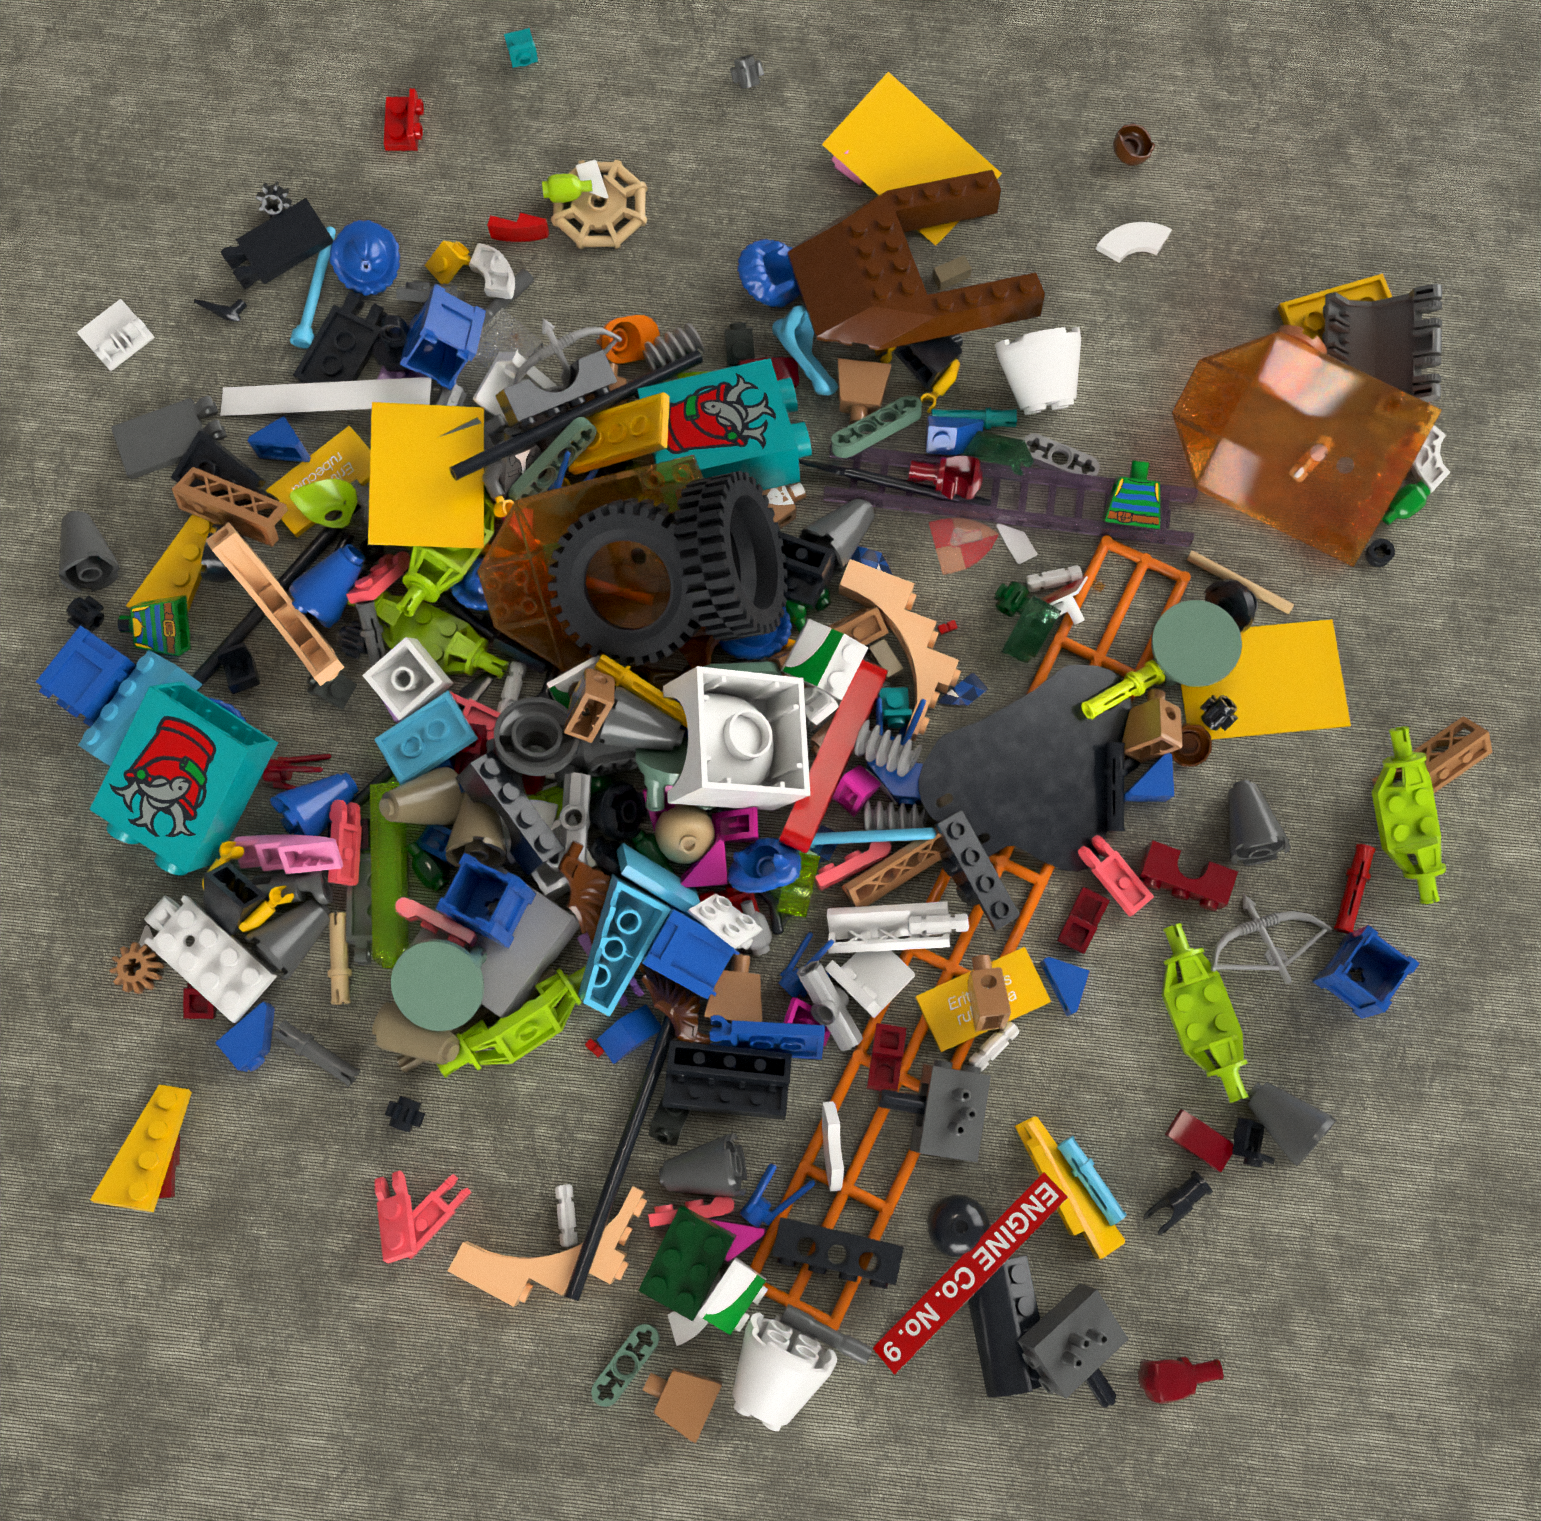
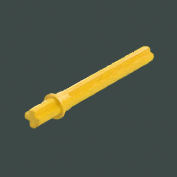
M605 654L601 655L594 668L601 673L612 676L615 679L616 687L619 685L688 728L684 709L679 702L673 698H664L662 691L630 671V666L625 668Z

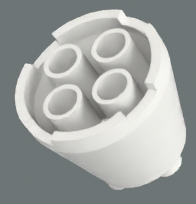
M1065 327L1032 332L1015 338V341L1011 343L1007 339L995 344L998 360L1019 408L1024 410L1025 415L1040 413L1041 410L1046 409V406H1051L1052 410H1059L1074 404V400L1077 397L1081 349L1079 327L1072 328V331L1066 333Z
M758 1312L751 1316L745 1329L732 1392L733 1398L736 1401L734 1409L744 1416L752 1415L762 1420V1423L770 1430L779 1431L781 1426L787 1425L828 1379L837 1363V1356L831 1349L826 1351L815 1337L803 1334L780 1322L782 1316L776 1315L775 1319L763 1318L764 1315Z

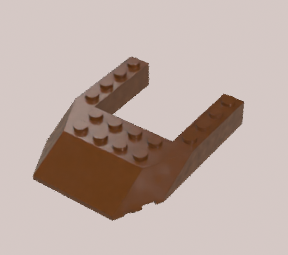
M988 170L887 190L832 221L789 250L787 256L816 340L825 342L837 341L840 344L850 346L854 342L869 345L868 349L883 350L1040 317L1045 292L1036 272L927 295L904 232L998 213L1001 188L994 171Z

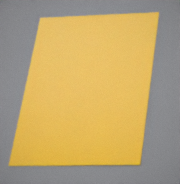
M889 72L886 73L822 144L878 195L887 190L993 170L997 179L1002 174ZM959 221L917 230L936 246Z
M372 402L368 545L484 549V482L482 479L484 468L457 481L453 479L449 467L484 451V407ZM477 417L481 422L480 424L441 436Z
M1333 619L1250 627L1241 634L1242 649L1240 658L1234 669L1224 679L1203 687L1181 684L1186 723L1201 725L1208 731L1212 739L1351 726ZM1212 695L1216 698L1220 695H1225L1237 706V711L1234 715L1238 719L1226 731L1221 727L1214 731L1201 719L1204 711L1200 707Z

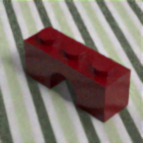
M1154 840L1147 845L1137 876L1146 887L1154 890H1160L1161 887L1172 891L1171 895L1173 897L1186 901L1189 898L1199 901V906L1211 911H1217V909H1222L1228 905L1238 871L1209 861L1203 866L1198 879H1189L1182 875L1178 868L1181 850Z

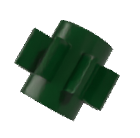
M1011 581L1008 586L1001 583L995 592L994 599L998 601L995 606L1008 617H1014L1016 612L1023 615L1030 605L1029 602L1031 600L1027 598L1029 591L1015 581Z

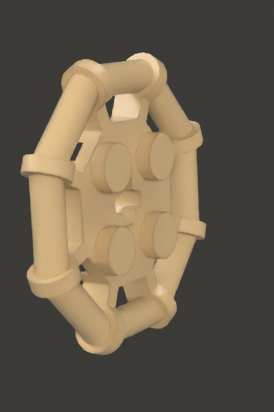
M616 159L614 162H597L600 173H608V175H603L602 178L608 198H603L590 192H582L578 199L572 201L571 208L564 210V203H553V216L551 217L553 226L559 227L576 243L577 248L614 247L618 249L621 247V243L640 226H645L647 222L645 216L647 185L645 182H640L622 165V161ZM578 161V164L585 163V161ZM576 167L568 173L579 178ZM619 176L629 186L624 188L615 178ZM635 196V211L627 208L628 197ZM604 199V206L595 207L594 200L601 201ZM575 218L582 224L581 232L570 224L568 220ZM623 218L630 219L617 233L615 232L614 227ZM591 230H593V231H595V232H597V233H602V232H605L606 230H608V233H609L610 236H588V235H589V233H590Z

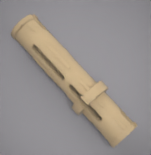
M337 912V915L330 913L328 914L330 918V970L327 971V974L331 978V1004L342 1005V1002L349 1004L351 1003L349 977L352 976V969H349L348 943L346 942V913Z

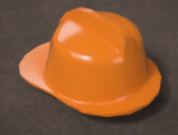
M645 315L616 318L603 327L622 338V341L617 342L606 354L607 359L615 364L645 359L643 355V350L645 351L644 343L649 341L655 346L654 339L658 336L660 337L657 324L653 319ZM599 335L596 343L604 350L612 342L613 338Z

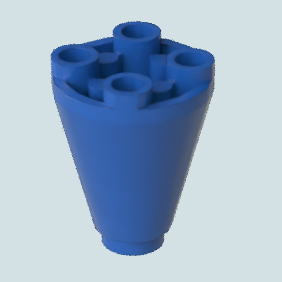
M346 544L344 548L337 549L292 582L289 588L291 595L294 597L292 605L301 613L306 614L309 612L323 626L331 628L334 623L339 621L348 602L346 594L355 586L354 583L357 581L363 568L364 555L357 548Z
M345 772L342 775H332L280 792L269 800L277 813H282L284 816L280 822L288 834L319 836L328 827V823L332 822L329 818L332 802L338 799L343 800L347 805L354 799V794L359 792L351 776Z

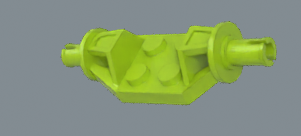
M485 485L484 548L494 534V520L497 517L493 511L494 501L486 493ZM412 546L408 572L403 576V583L408 591L396 605L397 609L402 613L407 607L405 616L412 617L423 600L436 602L441 593L464 578L483 549Z
M386 590L374 600L379 625L383 626L384 630L381 633L382 638L391 650L405 637L414 638L422 644L446 675L467 674L472 676L478 668H481L501 679L505 674L502 672V669L507 671L509 662L487 653L488 640L483 637L480 638L469 623L424 601L421 602L412 617L405 616L407 607L402 613L396 607L403 596L391 595ZM348 600V602H347L348 605L356 607V606H355L356 603L352 604V603H350L349 600ZM382 620L390 625V629L381 623ZM455 657H459L467 661L466 663L454 661Z
M1408 726L1395 727V730L1393 728L1389 730L1394 755L1382 761L1384 767L1371 791L1381 847L1403 871V877L1417 880L1420 903L1432 904L1440 901L1435 876L1445 873L1446 865L1442 863L1441 831L1432 781L1424 763L1427 757L1425 753L1412 751ZM1402 767V781L1393 783L1396 768ZM1407 854H1415L1418 864L1412 865Z
M1181 923L1164 928L1163 932H1165L1173 955H1171L1170 959L1163 961L1166 968L1161 995L1182 1050L1207 1072V1077L1214 1075L1221 1077L1230 1103L1247 1098L1249 1096L1245 1091L1238 1072L1240 1066L1248 1064L1247 1059H1244L1243 1032L1222 978L1217 970L1215 972L1211 971V963L1204 956L1203 952L1205 951L1203 947L1195 950L1190 948ZM1177 962H1179V967L1183 979V982L1178 983L1177 979ZM1204 1050H1210L1219 1068L1216 1069Z
M586 965L570 976L564 975L560 968L557 969V974L535 985L540 994L539 997L527 1001L513 1014L499 1019L491 1028L488 1029L484 1021L481 1020L462 1035L457 1033L455 1035L459 1040V1053L457 1057L444 1065L436 1063L445 1078L448 1077V1075L468 1062L470 1065L473 1063L477 1070L482 1068L481 1065L512 1064L562 1032L575 1003L578 1006L582 1004L578 997V991ZM564 996V998H563V1000L561 1001V1003L559 1004L558 1008L555 1010L554 1007L557 1005V1003H558V1002L561 1000V998ZM490 1047H495L494 1050H487V1051L475 1052V1051H479V1050H482V1049H486V1048H490Z

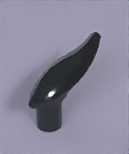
M194 299V303L229 321H240L241 317L239 314L247 307L241 299H238L231 307Z

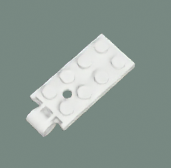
M164 895L144 918L159 933L153 939L147 937L144 942L231 1022L238 1023L277 975L236 938L229 935L191 898L184 895L181 898L184 904L180 906L173 899ZM192 935L195 942L192 946L188 947L186 939Z

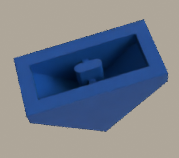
M285 416L252 434L247 440L259 458L310 462L311 459Z
M1167 753L1159 757L1124 793V800L1133 802H1166L1174 797L1172 754Z
M427 825L416 843L422 850L429 852L453 869L455 866L448 862L446 858V846L452 830L440 825Z
M1051 957L1043 959L1039 964L1068 1017L1078 1010L1090 971Z
M644 1005L618 1019L597 1038V1041L612 1063L616 1064L658 1034L661 1025L649 1007Z

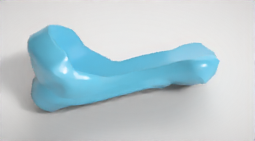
M803 305L793 307L785 318L778 319L773 323V335L804 370L807 378L811 380L815 392L823 396L832 395L837 391L838 384L829 376L821 363L812 354L814 331L806 308Z

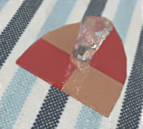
M947 518L929 522L943 575L955 573L976 564L992 549L999 536V533L987 525L971 519Z

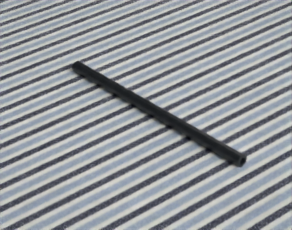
M698 350L693 351L449 467L453 479L457 481L565 429L576 418L584 417L587 419L637 395L638 388L660 384L703 363V358Z
M356 504L352 518L361 509L359 504ZM339 511L331 521L339 519L342 516V512ZM325 527L277 580L286 591L289 590L292 582L310 567L343 528ZM258 604L249 611L192 675L193 678L204 685L222 665L218 659L217 652L242 643L260 623L266 614Z
M666 1014L564 1297L579 1301L669 1051L670 1040L673 1039L675 1034L674 1025Z

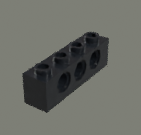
M781 1217L772 1255L777 1256V1263L795 1267L798 1261L809 1264L808 1270L812 1272L826 1274L827 1269L839 1271L838 1278L857 1282V1278L860 1276L870 1279L869 1285L888 1289V1284L896 1285L904 1247ZM804 1237H809L815 1242V1250L808 1256L800 1254L797 1250L799 1240ZM836 1244L842 1245L846 1251L844 1260L839 1263H834L828 1258L830 1247ZM865 1252H872L876 1257V1265L871 1270H863L859 1265V1258Z

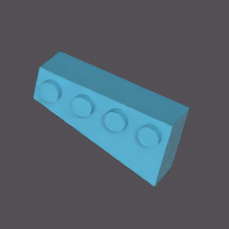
M148 650L138 660L135 669L129 677L120 684L118 692L112 700L103 707L100 716L91 728L85 731L78 746L111 766L149 686L182 681L197 691L203 684L177 665Z
M613 874L578 993L584 1004L609 1017L671 910L664 901Z

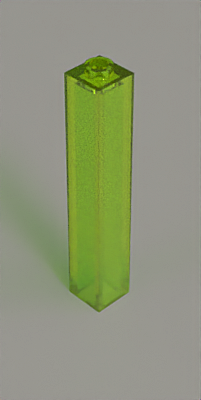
M399 782L370 784L372 959L378 965H382V968L393 969L398 958L409 947L408 921L405 917L402 918L395 909L398 899L401 897L408 898L406 823L389 822L379 809L382 795L400 786Z

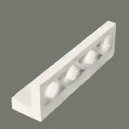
M948 902L828 908V940H834V944L828 949V953L950 947V933H932L943 934V936L929 937L931 934H927V931H923V934L914 935L910 934L909 918L911 916H922V919H926L927 915L949 914ZM900 936H910L909 938L899 939ZM876 937H879V938H880V939H878V940H868V939H870V938H876ZM850 939L847 942H836V940Z

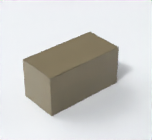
M965 255L933 268L932 278L941 291L970 278L972 268Z
M885 639L869 647L868 653L874 663L888 670L885 678L886 682L902 674L903 667Z

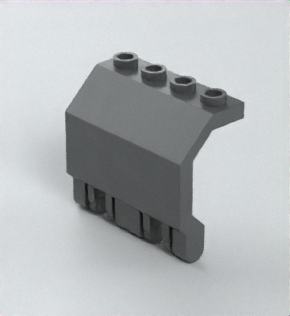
M1430 284L1416 287L1408 294L1372 302L1348 300L1337 292L1326 294L1325 305L1323 306L1325 332L1322 335V342L1327 350L1322 362L1324 386L1321 389L1323 404L1340 411L1375 413L1439 400L1441 398V385L1439 384L1441 383V376L1434 373L1421 375V369L1441 365L1442 329L1440 327L1442 326V320L1439 318L1422 320V314L1442 309V301H1440L1442 300V285Z

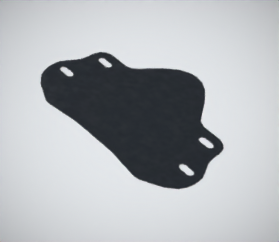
M1068 665L1061 668L1035 690L981 721L944 734L937 740L926 758L918 780L920 798L928 814L939 823L954 813L963 811L977 837L983 833L990 835L989 841L982 845L988 857L1007 846H1016L1039 860L1064 871L1078 872L1090 868L1083 862L1078 854V850L1085 846L1099 858L1100 854L1092 845L1091 840L1096 835L1101 836L1105 840L1107 832V775H1104V769H1107L1106 743L1122 742L1132 705L1131 698L1129 697L1111 710L1104 711L1094 719H1088L1082 711L1081 704L1122 680L1111 670L1099 666ZM1131 757L1124 760V769H1127V774L1137 769L1140 765V762ZM947 793L952 794V802L942 808L936 806L935 802L938 798Z

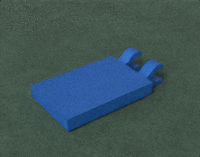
M720 1015L711 1016V1025H719L721 1027L711 1028L710 1040L721 1042L710 1043V1045L791 1053L792 1058L822 1060L825 1025L734 1020L730 1024Z

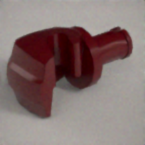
M941 457V462H937V465L912 460L909 479L932 481L936 485V491H940L942 495L949 499H953L954 494L960 495L964 499H973L981 488L983 472L980 460L976 457Z
M1186 1356L1178 1357L1177 1360L1149 1361L1144 1359L1140 1361V1369L1138 1371L1140 1387L1143 1388L1149 1400L1159 1404L1184 1400L1190 1397V1395H1195L1197 1384L1223 1380L1224 1378L1222 1365L1219 1360L1214 1359L1213 1361L1192 1364Z

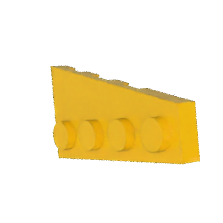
M192 514L126 607L131 609L132 606L143 601L186 595L189 612L202 579L201 572H205L207 567L201 564L202 555L209 532H216V529L212 527L215 523Z
M158 1085L90 1199L92 1202L154 1213L192 1094L189 1089Z

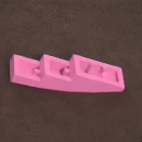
M281 834L236 837L233 841L236 842L234 847H244V855L238 859L241 869L262 867L263 871L284 869L285 874L341 869L343 867L336 839Z

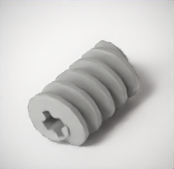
M685 324V332L679 327L676 328L674 331L675 337L670 332L665 333V342L659 336L654 339L655 346L649 341L644 343L645 351L643 350V355L650 371L656 370L657 367H662L668 362L677 360V358H681L697 349H700L705 354L701 338L692 324Z
M866 720L856 739L855 755L862 757L865 754V759L868 762L876 759V765L879 767H883L887 763L886 769L889 772L897 769L898 776L904 777L917 762L922 745L920 744L915 750H911L912 740L909 739L904 745H901L902 735L898 734L892 741L890 740L891 730L888 729L883 735H880V725L877 724L871 731L869 730L870 720Z
M866 801L864 811V829L866 831L926 828L927 811L925 807L922 813H918L917 805L913 804L910 812H907L905 803H901L899 810L895 811L893 802H890L887 809L883 810L881 801H878L875 809H871L870 801Z

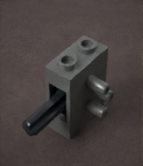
M934 1060V1065L923 1064L918 1095L882 1089L878 1095V1106L915 1113L910 1144L911 1151L978 1163L991 1076L980 1074V1067L963 1065L962 1070L952 1069V1062Z
M1079 1283L1018 1340V1343L1024 1350L1022 1354L1024 1360L1030 1367L1037 1370L1041 1376L1038 1379L1039 1383L1049 1394L1056 1393L1067 1399L1085 1381L1102 1407L1106 1408L1109 1405L1115 1404L1116 1394L1099 1367L1128 1340V1337L1098 1290Z

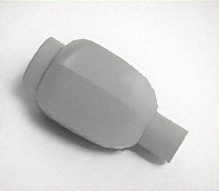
M752 900L742 902L743 914L752 917L755 923L763 929L762 932L751 938L753 943L748 950H751L754 956L765 954L770 951L769 944L772 939L768 922L762 913L755 911Z

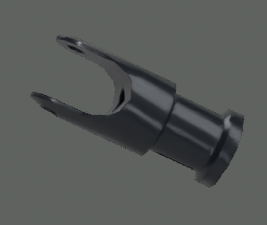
M1195 1170L1190 1173L1191 1177L1179 1188H1172L1144 1214L1143 1218L1148 1219L1161 1208L1168 1207L1174 1211L1171 1219L1158 1230V1235L1165 1233L1192 1211V1205L1205 1194L1210 1195L1213 1193L1208 1183Z

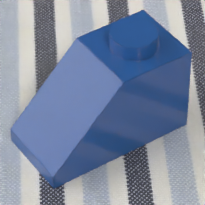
M927 416L926 453L958 455L980 449L984 420Z
M876 759L872 762L867 761L866 769L878 778L889 791L894 801L898 802L899 806H901V803H905L907 808H912L913 804L921 805L918 780L923 766L922 763H915L914 767L904 777H900L897 774V769L893 772H889L886 769L887 763L883 767H879L876 765Z
M262 1002L215 1042L239 1071L256 1070L265 1062L264 1056L270 1052L275 1008L269 1003Z

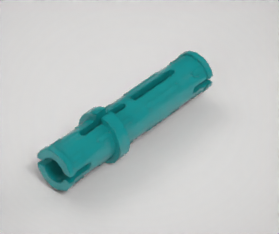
M985 407V410L932 409V416L983 419L985 430H991V427H1016L1017 409L991 410V407Z

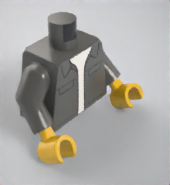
M515 427L506 428L503 431L504 441L521 434V430ZM532 444L486 466L482 479L486 486V493L490 495L493 501H496L493 511L497 517L511 516L517 512L516 504L508 498V492L519 477L543 453L538 445ZM544 469L539 474L538 479L542 478L545 475L547 469ZM564 477L561 488L569 490L570 482Z

